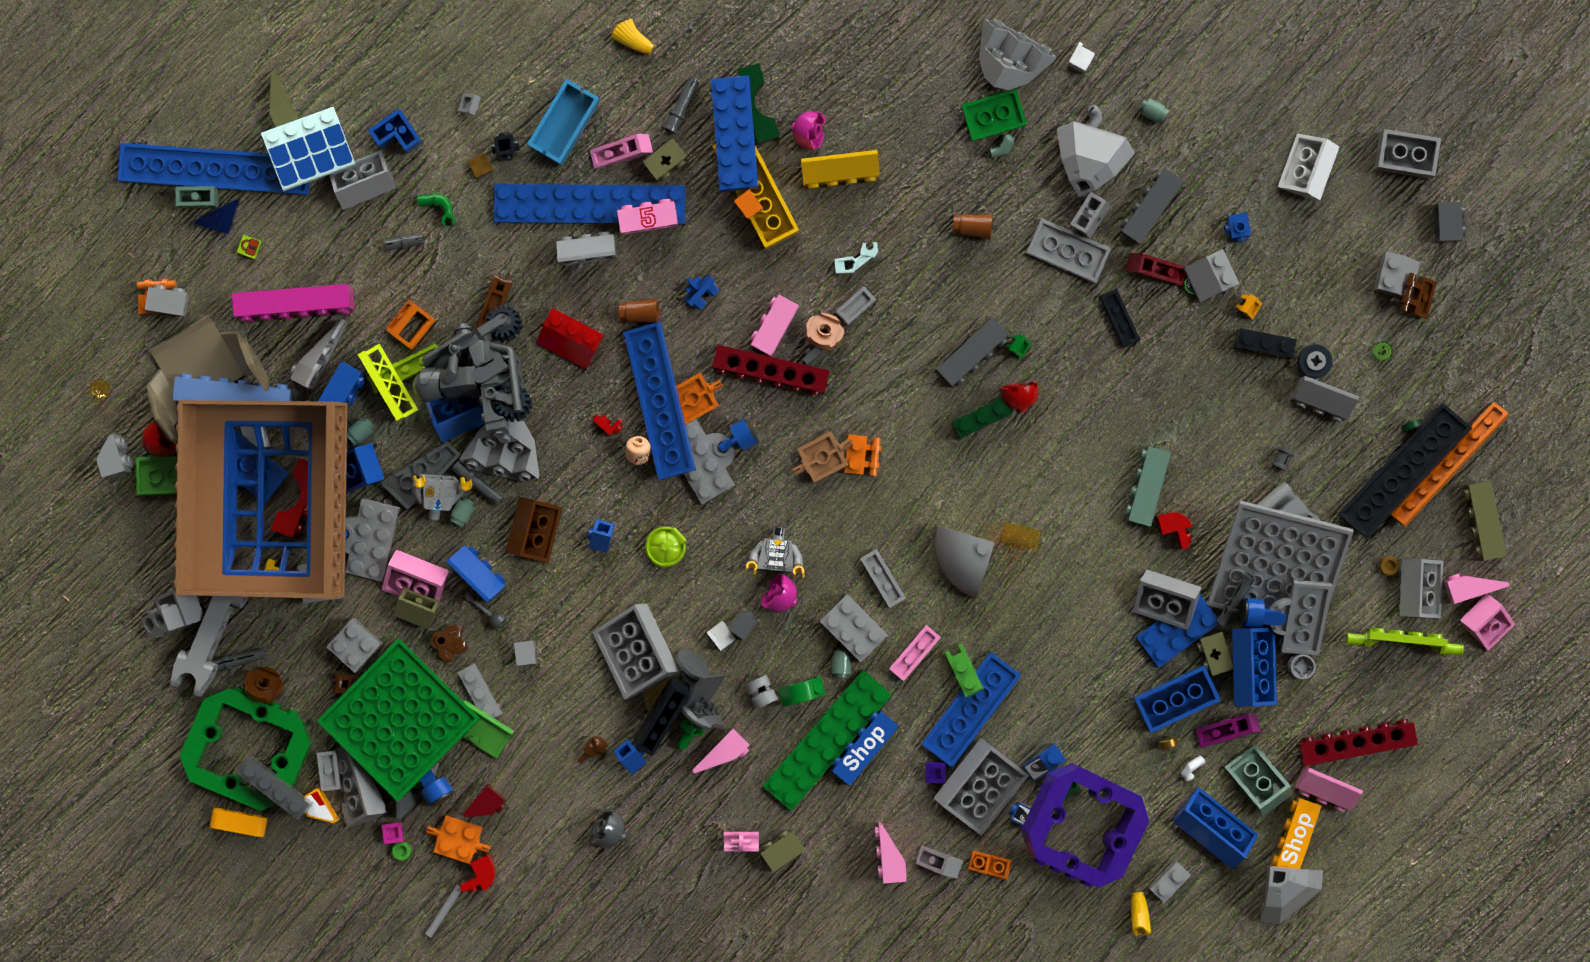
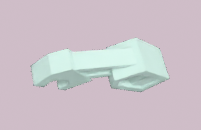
M873 242L872 250H868L866 243H863L860 256L856 259L853 256L834 259L836 275L854 274L867 261L875 258L878 253L877 242ZM853 261V269L845 270L844 262Z

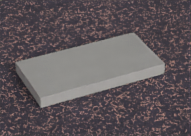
M1041 218L1026 254L1096 284L1111 248Z

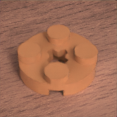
M820 313L819 316L809 318L805 327V339L817 348L831 351L840 344L844 335V328L840 325L837 317L828 313ZM827 329L828 334H824L820 330Z

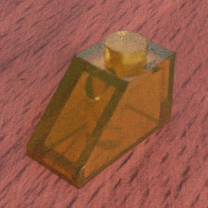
M1004 522L1000 541L1038 549L1041 530Z

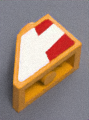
M321 787L305 795L306 798L313 802L306 812L307 817L330 823H336L340 820L325 793L321 791Z

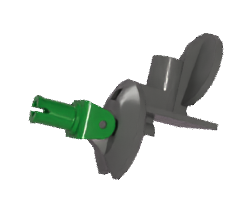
M682 649L676 656L677 663L684 671L679 680L688 683L690 695L681 708V711L687 718L680 724L683 733L677 740L676 745L686 750L693 737L702 736L705 729H721L723 724L722 718L714 709L716 704L710 700L722 683L725 675H709V668L700 656L690 650Z

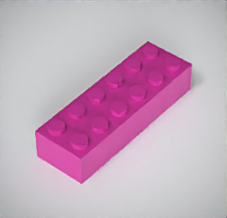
M348 284L232 293L233 315L239 321H243V323L255 322L254 319L258 318L262 321H273V317L287 320L293 319L295 315L300 316V318H310L312 314L324 317L331 316V312L338 313V315H348L350 311H355L353 287Z

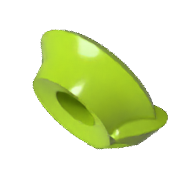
M660 527L652 531L647 537L645 551L650 561L655 565L670 567L677 564L683 558L687 540L676 527Z

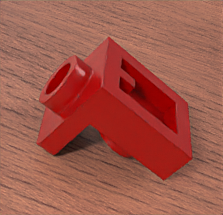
M597 414L593 419L610 436L612 434L617 435L623 428L621 425L623 421L620 418L612 427L610 426L612 422L605 415L600 417Z

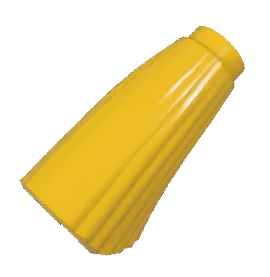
M633 19L617 24L611 35L613 40L644 54L650 55L654 48V44L637 30Z
M1133 892L1131 897V923L1134 936L1151 934L1150 917L1144 892Z

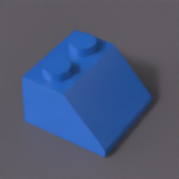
M372 443L347 451L346 494L384 480L383 471Z

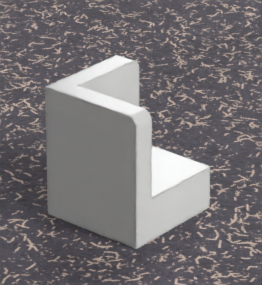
M535 640L514 643L517 666L537 663Z

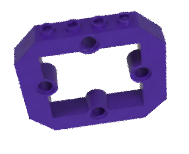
M1070 763L1047 773L1021 828L1027 852L1030 856L1034 857L1033 861L1042 866L1046 863L1050 865L1049 869L1057 873L1064 871L1066 872L1064 876L1074 881L1077 877L1081 879V884L1090 888L1091 885L1099 888L1123 877L1149 823L1142 796ZM1073 781L1089 788L1088 793L1090 797L1100 803L1106 804L1114 800L1127 806L1116 830H1109L1103 836V844L1107 849L1097 869L1081 862L1076 855L1069 851H1057L1043 844L1052 825L1060 824L1066 817V811L1062 804Z

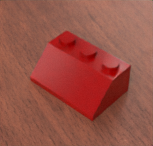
M552 308L543 324L536 343L587 370L605 336Z

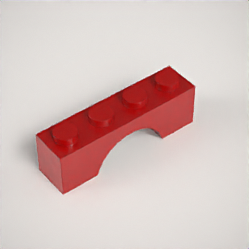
M298 458L292 474L300 486V498L293 508L277 512L271 528L273 531L292 538H296V535L299 536L303 529L301 523L303 517H307L308 461L302 458Z

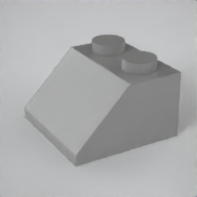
M1223 249L1183 268L1199 303L1239 284Z
M1384 252L1381 256L1373 291L1397 297L1404 296L1405 281L1408 280L1409 273H1418L1420 262L1404 255Z
M172 589L154 598L156 607L167 603L169 606L176 604L184 626L170 633L194 625L204 618V612L199 604L197 595H176V591Z

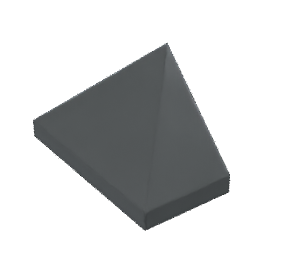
M413 789L400 802L396 801L397 819H402L421 799Z

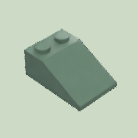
M1255 744L1225 766L1227 772L1262 817L1293 794L1289 783Z

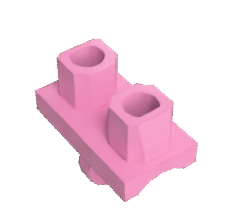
M724 832V851H759V832Z

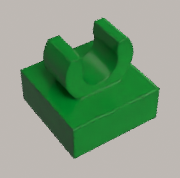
M1013 334L1011 337L1015 340L1012 345L1007 343L1006 346L1013 354L1023 359L1032 342L1021 334H1018V336Z

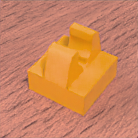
M1251 294L1242 295L1246 302L1244 305L1237 304L1236 307L1246 317L1253 320L1262 302Z

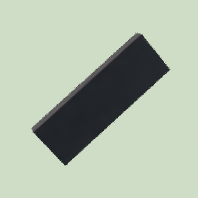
M1117 288L1099 296L1122 348L1141 341Z

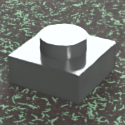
M817 347L814 349L808 348L803 353L804 358L802 361L806 365H810L821 354V351Z

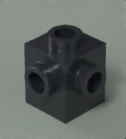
M508 132L498 134V136L494 137V143H491L493 155L496 154L498 159H502V161L513 160V157L517 156V151H520L519 140H515L513 134ZM509 145L510 150L504 151L503 147Z

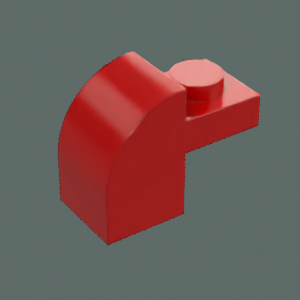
M1175 512L1155 516L1160 535L1175 531L1180 550L1190 548L1189 543H1192L1191 536L1185 529L1192 527V524L1186 516Z
M490 854L470 863L476 877L459 885L462 892L468 891V893H472L479 889L478 885H481L482 890L485 891L493 884L496 878V866Z

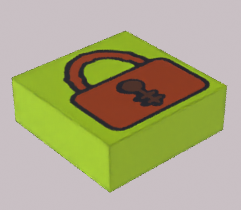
M243 235L237 253L256 260L262 241Z

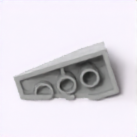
M341 319L297 365L294 364L290 371V375H292L290 379L314 390L348 322Z
M342 746L337 749L339 771L343 778L340 792H344L345 803L341 804L346 826L350 828L375 820L385 814L386 810L381 793L369 773Z

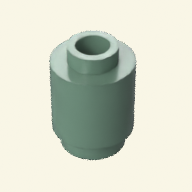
M1148 98L1147 101L1143 100L1139 107L1140 115L1155 123H1162L1169 111L1163 104L1151 98Z
M361 417L348 428L347 437L354 445L362 443L374 432L372 429L374 425L368 418L364 420Z
M465 497L462 500L458 499L450 514V521L462 527L465 523L467 524L475 510V507L472 506L474 502Z
M834 651L832 656V674H836V678H847V675L851 674L850 651Z

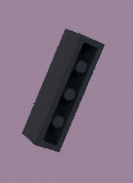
M670 677L634 737L636 749L651 756L654 755L690 695L688 683L675 677Z

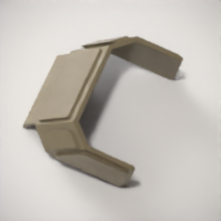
M209 315L149 349L160 369H158L146 385L149 393L147 396L155 422L168 440L175 445L178 443L174 427L178 421L176 413L178 401L173 400L175 377L180 376V373L192 374V378L198 379L200 375L211 376V380L219 381V378H230V382H234L244 375H254L264 390H269V381L264 367L246 337H243L239 331L219 333Z

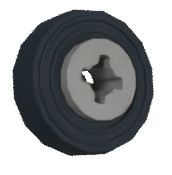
M1319 344L1305 347L1298 357L1300 371L1312 379L1325 376L1331 370L1333 364L1330 351Z

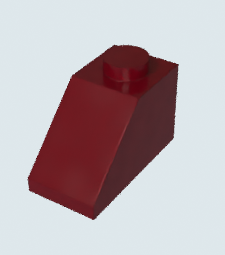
M489 784L463 813V816L493 815L495 812L499 814L506 806L504 804L506 798Z

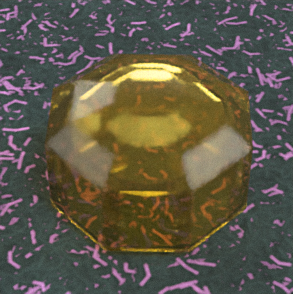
M104 379L95 380L91 384V393L97 398L106 397L110 393V384Z

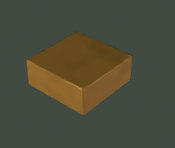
M485 153L468 160L476 179L494 171Z

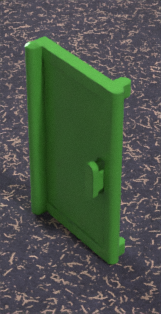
M467 700L463 701L481 718L463 738L497 759L514 731Z

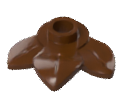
M448 625L443 631H436L431 636V645L438 650V655L442 660L452 662L454 654H460L468 650L466 642L460 637L464 629L462 626ZM439 637H443L444 642L442 644H438L437 642Z

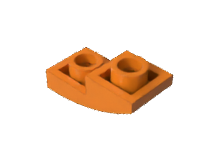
M973 850L968 869L1008 879L1012 860Z

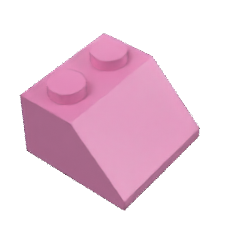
M1489 594L1481 598L1460 619L1466 630L1487 651L1515 625L1503 605Z

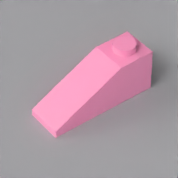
M635 134L590 150L594 169L653 153L649 134Z
M1455 574L1449 576L1448 581H1445L1444 585L1450 604H1456L1508 587L1509 583Z
M733 728L692 771L697 773L732 761L738 756L743 758L749 751L747 747L750 744Z

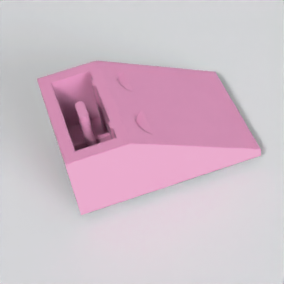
M878 822V827H875V838L880 841V846H876L877 859H881V865L878 866V877L883 880V883L907 882L905 860L883 824Z

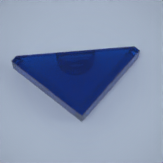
M235 199L196 220L194 224L230 234L240 201Z

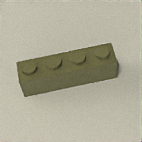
M1492 481L1466 485L1463 495L1465 501H1468L1469 504L1467 515L1473 524L1471 534L1473 539H1476V557L1480 561L1506 557Z

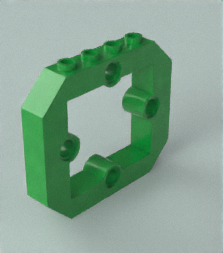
M235 686V689L229 688L203 699L180 753V759L189 781L259 811L277 805L262 792L243 785V779L237 773L222 776L201 767L200 763L208 744L220 740L223 736V729L218 724L225 704L251 714L252 718L258 722L267 721L293 732L286 752L275 755L272 758L271 764L272 768L277 772L276 775L294 788L313 744L303 717L298 716L299 712L288 709L286 711L281 709L282 705L276 702L271 704L256 702L245 696L244 689ZM260 707L266 709L265 717L259 716L258 709ZM210 727L214 728L216 731V735L214 738H211L208 735V729ZM280 757L285 758L287 761V765L284 768L278 764ZM230 778L235 779V788L229 787L228 780Z

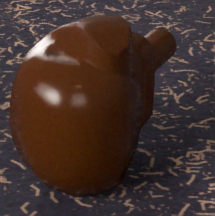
M593 736L583 748L585 754L578 762L582 763L588 756L593 758L597 754L604 755L607 750L606 741L601 737Z

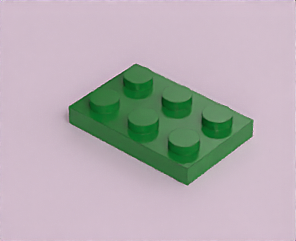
M1017 89L961 105L972 142L1027 126Z

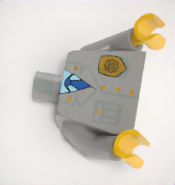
M419 474V479H417L416 475L413 476L412 493L416 501L424 509H429L428 518L432 520H439L440 510L449 511L465 491L472 489V479L465 482L464 477L460 478L459 483L455 476Z

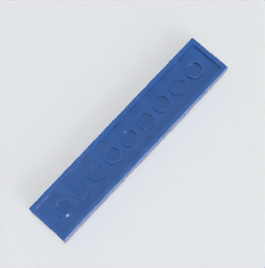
M131 143L120 144L119 182L185 187L214 186L217 189L309 195L310 182L283 191L269 153Z
M494 184V223L619 224L617 210H621L622 206L632 205L634 208L640 207V203L651 202V205L659 204V200L670 199V202H675L678 224L685 225L686 187L677 185Z

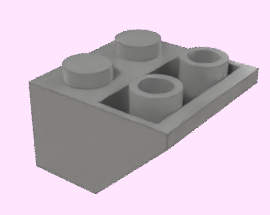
M109 435L96 459L102 478L112 479L132 473L133 462L126 453V449H128L127 442L120 435Z

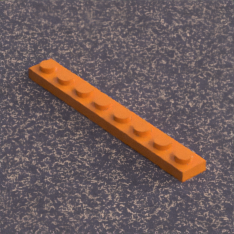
M1493 402L1472 424V430L1391 516L1406 527L1508 418L1509 413Z

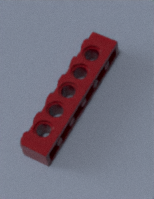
M718 344L712 368L716 369V373L727 375V372L735 373L734 377L742 379L749 376L753 377L755 382L764 383L766 380L772 382L771 385L783 388V385L791 386L790 390L801 392L802 389L809 390V394L820 396L821 393L825 394L830 370ZM735 357L739 360V364L737 367L732 368L728 365V360ZM755 362L758 365L757 370L754 372L748 371L746 368L747 364ZM768 366H773L776 368V373L773 376H768L765 373V369ZM791 370L795 373V377L793 380L788 381L784 378V373ZM811 375L814 381L812 384L806 385L802 381L803 377Z
M1408 719L1397 720V724L1389 725V722L1377 724L1378 728L1370 729V726L1359 727V731L1351 732V729L1339 731L1340 735L1332 736V733L1322 734L1319 739H1313V736L1302 738V742L1297 743L1301 765L1309 766L1418 745L1414 722H1408ZM1396 729L1399 732V737L1393 740L1391 732ZM1375 733L1380 735V741L1377 744L1372 742V736ZM1355 737L1361 738L1362 742L1359 747L1353 745ZM1337 740H1340L1343 744L1342 749L1339 751L1334 749V743ZM1317 744H1322L1324 747V751L1321 754L1315 752Z

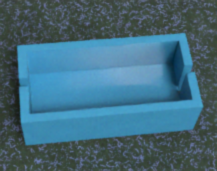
M566 78L527 143L528 147L543 156L546 155L548 159L562 167L600 104V98L585 89L583 91L580 86Z

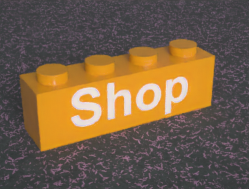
M1299 797L1292 801L1289 809L1292 812L1290 818L1285 820L1283 826L1285 833L1283 837L1279 838L1277 844L1279 850L1277 855L1273 856L1271 866L1301 868L1322 807L1321 805Z

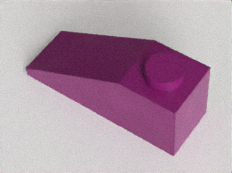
M1248 713L1196 729L1200 747L1205 748L1260 733L1261 729L1257 715Z

